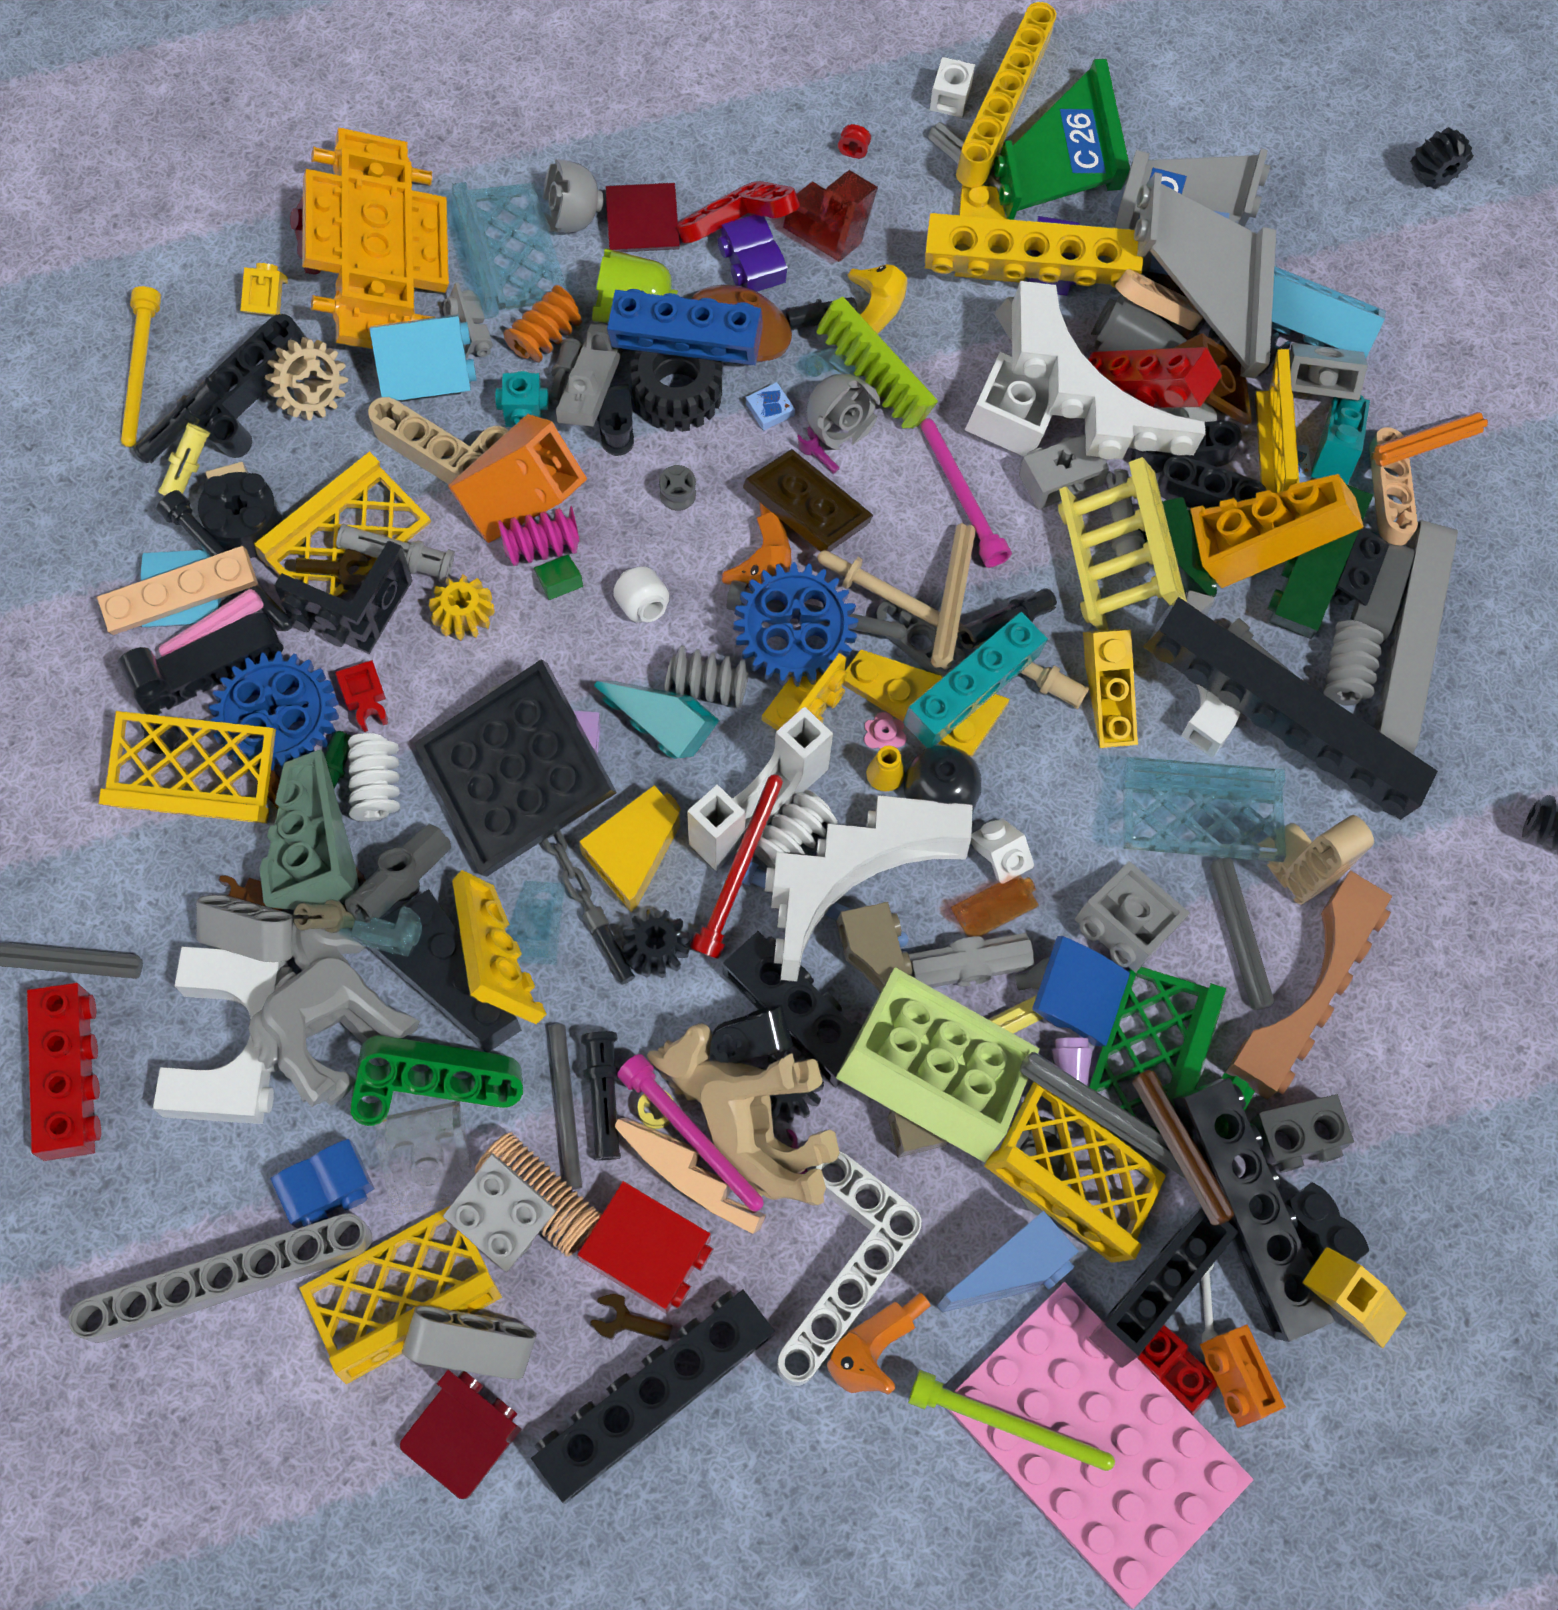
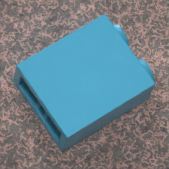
M459 314L374 325L369 328L382 397H390L399 401L471 391L470 382L477 381L474 359H466L464 345L471 344L468 323H460Z

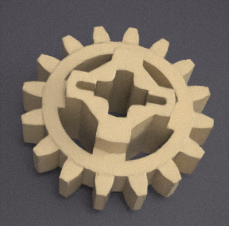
M302 337L301 345H299L298 342L290 339L288 340V351L281 348L276 349L277 355L280 357L278 362L269 360L267 363L274 368V374L265 375L266 380L274 383V386L268 390V394L273 397H279L275 405L283 410L288 408L287 414L297 418L301 413L303 418L312 420L314 411L323 418L326 416L324 407L329 406L336 409L338 406L333 400L335 396H345V393L339 389V385L348 382V378L339 375V371L343 370L346 365L341 361H334L338 352L331 348L326 349V343L316 340L313 344L312 339ZM316 356L322 360L327 371H323L320 368V360H317ZM310 374L317 377L305 380L304 384L299 381H296L303 380V378H308ZM287 387L293 388L294 397L297 398V401H295L291 397L287 390Z

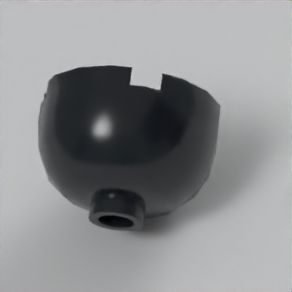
M936 745L924 749L912 760L905 774L904 795L907 799L927 800L944 804L972 805L973 811L981 795V773L976 761L966 751L955 746Z

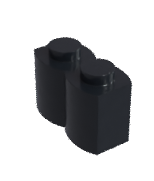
M1311 1182L1284 1202L1293 1210L1298 1222L1295 1230L1300 1241L1311 1251L1315 1263L1326 1247L1354 1262H1357L1369 1252V1247L1363 1234L1353 1223L1340 1217L1335 1201L1319 1185Z

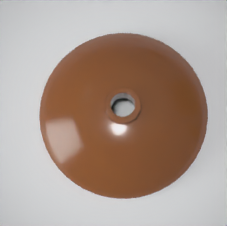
M720 284L703 288L692 297L695 300L711 298L718 303L734 305L744 302L761 308L763 329L757 361L774 360L787 351L792 339L791 327L782 311L760 293L741 286Z

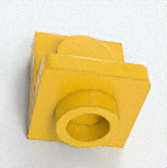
M256 263V268L244 267L240 311L267 316L280 314L282 284L288 283V276L278 271V266L273 264Z

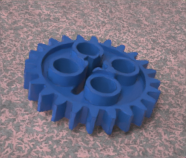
M792 562L790 572L785 573L781 565L777 564L775 576L773 577L767 571H762V584L752 579L749 581V588L753 594L741 592L740 600L746 606L740 605L735 607L734 614L742 619L734 621L733 630L744 633L736 637L735 643L736 645H747L742 652V658L748 659L754 656L755 660L752 664V670L756 671L764 666L766 668V680L770 679L774 673L779 674L780 685L783 686L789 676L793 677L795 686L799 687L802 676H807L809 682L813 685L816 682V673L820 672L823 675L839 653L846 657L850 656L852 649L846 643H855L857 634L849 629L857 627L858 619L848 616L855 611L856 605L855 603L844 604L848 598L849 590L837 592L839 579L835 578L827 583L825 581V569L815 576L812 575L811 564L808 563L804 572H798L796 562ZM816 599L823 604L824 609L819 612H811L804 606V602ZM771 600H779L785 605L786 609L782 612L774 613L768 610L766 603ZM791 619H798V623L801 625L800 630H793V625L790 623ZM822 621H828L830 625L824 626L818 623ZM763 622H767L768 624H771V626L768 628H764L761 624ZM810 636H819L824 640L825 646L822 649H812L805 640ZM771 637H781L786 641L787 647L782 650H774L769 647L767 641Z
M277 651L274 661H269L265 653H261L260 663L256 665L251 659L246 658L247 669L242 671L233 666L232 671L235 678L233 680L224 677L220 679L225 687V691L217 690L212 693L219 703L209 705V710L215 716V718L209 721L276 729L271 770H274L275 764H280L283 770L285 762L314 752L316 745L327 747L328 743L323 734H333L336 732L330 721L339 719L337 710L333 708L339 702L336 695L332 693L334 688L331 681L325 680L326 677L321 668L314 671L311 660L308 659L300 665V660L297 654L294 653L287 662L284 660L281 651ZM298 687L295 693L283 695L284 691L288 688ZM260 695L255 702L244 703L248 697ZM276 709V714L272 715V710ZM297 721L305 722L301 728L289 730L293 723ZM219 731L213 735L219 745L223 744L222 747L228 744ZM228 732L232 739L240 734ZM249 735L238 744L250 761L262 752L264 736L252 739L250 738L251 735ZM233 749L225 754L227 757L234 755L233 758L237 765L241 766L244 764ZM260 763L255 766L256 769L259 768Z

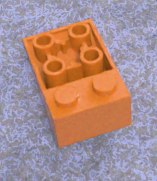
M527 414L454 479L448 487L483 539L490 543L501 537L499 520L502 521L507 530L510 529L511 518L516 517L520 525H523L526 515L531 514L534 519L541 512H546L561 504L587 480V477L553 422Z

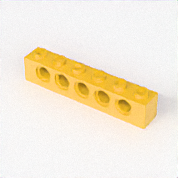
M930 213L925 252V269H932L940 274L957 271L967 272L976 277L992 274L1003 275L1011 280L1027 277L1039 278V280L1046 283L1063 280L1074 281L1082 286L1098 283L1110 284L1116 288V283L1127 269L1139 274L1142 273L1143 257L1137 256L1138 241L1134 239L1135 230ZM958 244H966L970 247V249L960 251L956 249L955 246ZM994 247H1001L1005 249L1006 252L996 254L993 253L990 249ZM1029 250H1037L1042 255L1032 257L1029 256L1026 252ZM1072 253L1076 255L1077 258L1074 260L1065 259L1062 256V254ZM1108 256L1113 261L1110 263L1101 262L1098 259V257Z

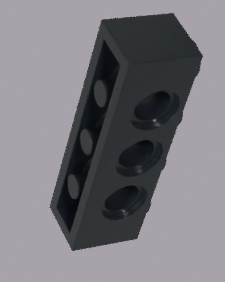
M757 931L723 962V975L758 1010L769 1006L782 1005L793 1046L801 1054H805L807 1059L816 1060L820 1073L836 1088L842 1082L836 1079V1076L862 1025L856 1021L851 1024L841 1014L843 1009L838 1001L829 993L822 995L812 985L814 983L812 976L801 965L797 981L781 980L776 985L765 984L760 979V976L767 971H775L781 976L782 964L774 963L776 939L771 936L766 939ZM795 999H802L810 1005L811 1009L804 1014H796L790 1010L788 1005ZM822 1028H832L838 1033L839 1039L833 1043H825L819 1039L817 1032Z
M1202 1206L1199 1207L1187 1218L1089 1338L1121 1368L1125 1367L1141 1354L1239 1231L1228 1221L1221 1225H1212Z

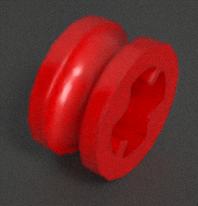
M847 125L841 132L838 149L844 156L861 159L868 152L871 134L860 125Z

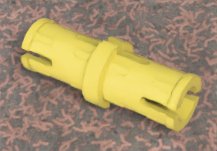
M191 423L186 425V430L176 452H171L168 460L171 464L158 490L160 494L165 496L174 490H179L183 494L192 472L196 473L200 466L197 461L210 435L207 430ZM190 448V453L187 457V460L184 463L180 476L178 477V472L181 468L182 463L184 462L188 449Z

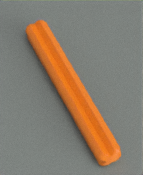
M1476 412L1377 445L1375 451L1371 453V458L1376 461L1377 466H1386L1483 433L1484 427L1488 425V420L1483 418L1482 413Z

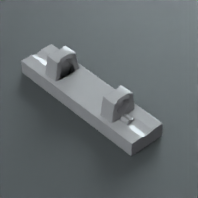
M604 323L590 324L586 340L576 364L570 372L568 383L556 409L557 423L594 426L624 350L623 348L611 346L607 331L608 325Z

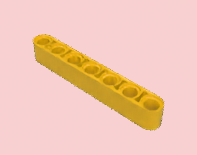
M1035 2L1027 8L965 139L956 177L966 187L975 188L985 183L994 164L995 157L1003 145L1044 56L1057 15L1056 10L1048 3Z

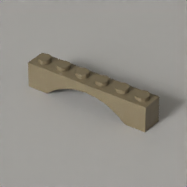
M888 902L842 911L836 925L845 959L862 972L879 993H881L894 967L908 975L912 974L909 955L907 951L901 952L898 937L901 936L900 921L897 913H891ZM890 1110L887 1119L898 1158L944 1147L949 1144L946 1140Z

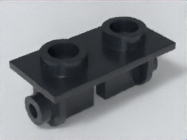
M1365 527L1359 529L1334 590V601L1337 604L1347 605L1349 601L1355 599L1364 606L1368 605L1390 544Z

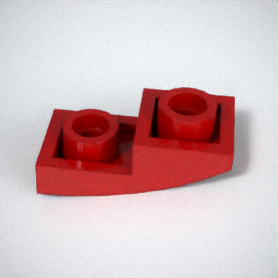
M1165 1325L1162 1326L1137 1357L1192 1415L1219 1388L1213 1373L1188 1351V1345Z

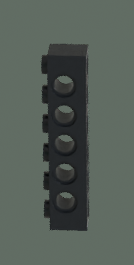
M1230 1078L1220 1079L1173 1098L1172 1100L1179 1116L1234 1211V1216L1228 1222L1239 1233L1232 1241L1274 1338L1291 1342L1335 1322L1330 1311L1332 1307L1302 1283L1314 1266L1315 1261L1309 1248L1305 1244H1301L1295 1230L1298 1226L1296 1216L1291 1207L1286 1203L1284 1204L1278 1190V1187H1280L1278 1174L1271 1164L1266 1163L1260 1149L1263 1147L1262 1137L1256 1126L1252 1123L1250 1124L1243 1109L1246 1107V1102L1240 1088L1236 1084H1232ZM1220 1115L1228 1123V1132L1224 1138H1221L1215 1131V1121ZM1237 1155L1245 1162V1172L1240 1178L1232 1170V1162ZM1255 1195L1262 1202V1212L1257 1218L1253 1217L1249 1209V1203ZM1272 1236H1275L1279 1241L1280 1249L1277 1256L1272 1259L1267 1252V1242ZM1292 1276L1296 1281L1297 1291L1289 1299L1285 1294L1284 1285L1286 1280Z
M744 1289L736 1295L731 1290L726 1292L710 1306L714 1313L704 1321L700 1322L697 1317L692 1319L676 1333L680 1340L666 1350L663 1345H660L641 1361L645 1367L632 1378L628 1373L620 1376L606 1388L610 1395L597 1406L592 1401L588 1402L570 1417L574 1424L563 1433L559 1434L555 1429L536 1443L535 1448L538 1452L531 1457V1460L563 1504L568 1503L775 1335L773 1327ZM719 1325L728 1326L735 1335L733 1343L726 1348L714 1346L709 1339L711 1331ZM683 1353H693L700 1360L698 1371L691 1376H683L675 1369L676 1359ZM650 1380H657L665 1387L663 1399L656 1404H647L640 1397L642 1386ZM615 1408L625 1409L630 1416L629 1425L624 1431L619 1433L610 1432L605 1426L607 1414ZM580 1436L591 1438L594 1444L591 1457L583 1462L574 1461L570 1456V1445L574 1439Z

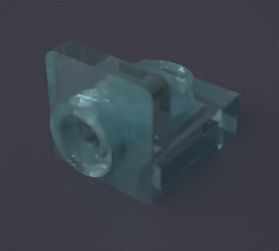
M402 907L396 926L391 922L377 918H371L370 923L355 920L350 937L362 946L409 957L411 947L416 946L420 939L422 924L419 922L420 917L411 908Z

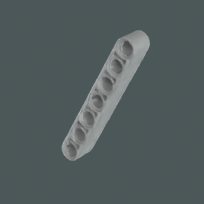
M1423 520L1418 521L1417 529L1411 537L1414 545L1410 544L1409 548L1415 549V554L1400 601L1402 607L1398 608L1392 636L1396 637L1395 640L1391 639L1386 663L1389 673H1384L1379 699L1383 703L1382 705L1378 704L1374 724L1376 730L1412 754L1416 749L1421 732L1458 535L1457 529Z
M350 1213L341 1214L86 1298L72 1308L69 1315V1327L77 1337L94 1343L107 1342L347 1262L370 1249L373 1241L372 1232L369 1226L357 1215ZM353 1226L359 1227L360 1237L358 1241L352 1246H342L341 1235L345 1229ZM309 1240H316L318 1250L315 1256L309 1260H300L299 1250L301 1246ZM267 1254H274L276 1262L274 1268L267 1274L259 1275L257 1271L259 1260ZM224 1268H231L233 1271L231 1282L228 1286L217 1289L215 1286L216 1275ZM188 1282L190 1292L187 1298L180 1303H174V1289L178 1284ZM140 1296H145L146 1308L144 1312L132 1318L130 1314L132 1302ZM101 1310L103 1314L101 1325L95 1331L89 1332L87 1328L89 1316L93 1312Z

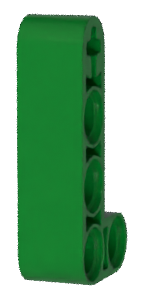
M373 1036L368 1038L360 1049L354 1077L355 1082L352 1087L351 1115L359 1124L365 1126H374L381 1123L389 1113L393 1091L508 1108L519 1102L523 1095L522 1069L519 1062L505 1055L388 1036ZM381 1057L386 1059L388 1063L376 1066L369 1061L373 1058ZM418 1064L430 1067L425 1072H416L411 1068ZM459 1071H467L472 1074L465 1079L453 1076ZM481 1075H485V1081H482ZM365 1096H375L380 1100L375 1103H367L362 1098Z

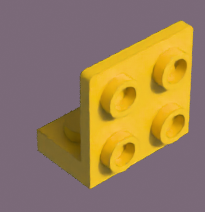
M839 653L823 675L820 672L816 673V682L813 685L809 682L807 676H802L799 687H796L793 677H790L762 714L761 720L778 731L805 706L823 723L824 718L821 715L828 706L832 709L835 708L845 693L842 685L848 674L845 672L846 657Z

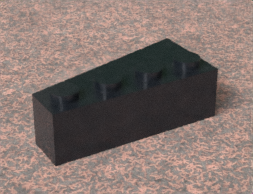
M429 889L359 933L364 944L372 953L384 961L397 975L409 983L422 997L442 1012L485 1052H490L522 1031L514 1014L489 1003L480 1002L470 995L461 935Z

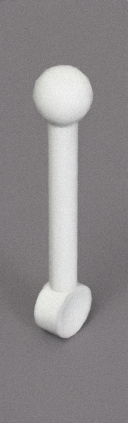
M1214 1264L1201 1278L1205 1331L1201 1338L1202 1342L1218 1336L1213 1327L1209 1273L1213 1269Z

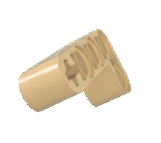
M378 398L371 403L368 409L375 437L380 442L447 484L456 479L508 432L506 428L501 426L488 427L469 446L393 398ZM415 438H421L420 440H417V441H411V440H413V439H415ZM444 456H452L448 459H441Z
M1351 815L1316 837L1313 842L1298 825L1289 823L1257 844V851L1262 860H1268V868L1284 888L1289 887L1296 896L1293 900L1297 904L1302 905L1335 884L1373 846L1374 837L1367 824L1361 818Z

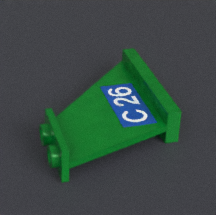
M1094 59L1090 69L1014 145H1012V141L1004 142L1000 155L995 157L994 174L995 177L1000 179L999 201L1001 206H1005L1007 219L1014 220L1017 211L1105 184L1107 191L1122 189L1130 171V164L1107 59Z

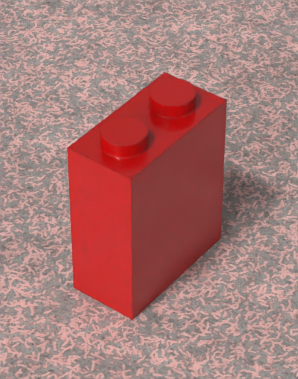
M623 1181L577 1256L580 1262L667 1314L671 1306L677 1309L681 1307L692 1287L686 1281L694 1268L702 1271L714 1248L708 1245L711 1241V1233Z

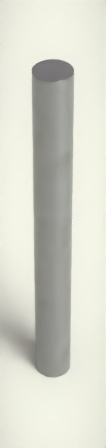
M556 1024L549 1026L564 1178L567 1182L566 1188L572 1186V1190L583 1187L565 1025Z

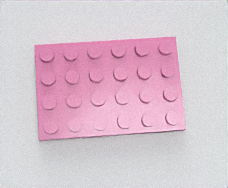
M1064 1282L954 1392L1108 1452L1115 1459L1113 1469L1109 1471L1101 1470L949 1409L947 1410L1130 1609H1134L1254 1479L1138 1358H1135L1125 1367L1121 1368L1089 1338L1102 1320Z

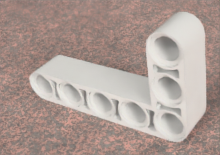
M840 1152L837 1160L815 1167V1169L822 1170L826 1165L836 1164L844 1171L845 1178L840 1182L832 1183L824 1178L826 1186L824 1194L870 1229L871 1232L781 1350L777 1361V1370L783 1381L790 1385H803L814 1376L835 1345L841 1340L912 1245L921 1229L922 1220L920 1214L911 1204L842 1152ZM862 1190H869L877 1196L878 1205L872 1209H864L857 1203L856 1194ZM896 1216L907 1218L911 1223L912 1232L905 1236L895 1234L891 1230L890 1220ZM872 1249L879 1250L885 1255L887 1264L883 1269L873 1270L865 1264L864 1254ZM846 1283L857 1286L861 1293V1300L854 1305L843 1303L838 1296V1288ZM818 1318L831 1320L835 1327V1335L831 1339L820 1340L812 1332V1322ZM794 1352L805 1355L809 1362V1370L800 1376L792 1375L785 1367L786 1357Z

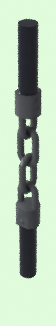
M559 830L542 842L546 850L550 854L556 855L564 870L562 879L567 890L575 901L581 902L586 911L582 915L585 924L588 926L591 934L597 938L620 984H626L632 981L635 976L608 927L609 922L602 907H594L590 899L592 890L583 872L579 868L573 867L565 852L567 843ZM556 835L560 844H555L553 849L548 838ZM575 873L578 875L585 889V891L581 890L579 892V896L576 894L571 882L568 879H573L575 877Z

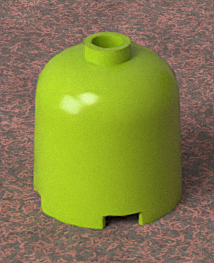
M605 248L596 287L598 296L596 305L593 306L592 321L608 324L615 290L639 289L647 294L664 295L672 293L677 295L678 290L671 289L672 277L669 270L657 261Z

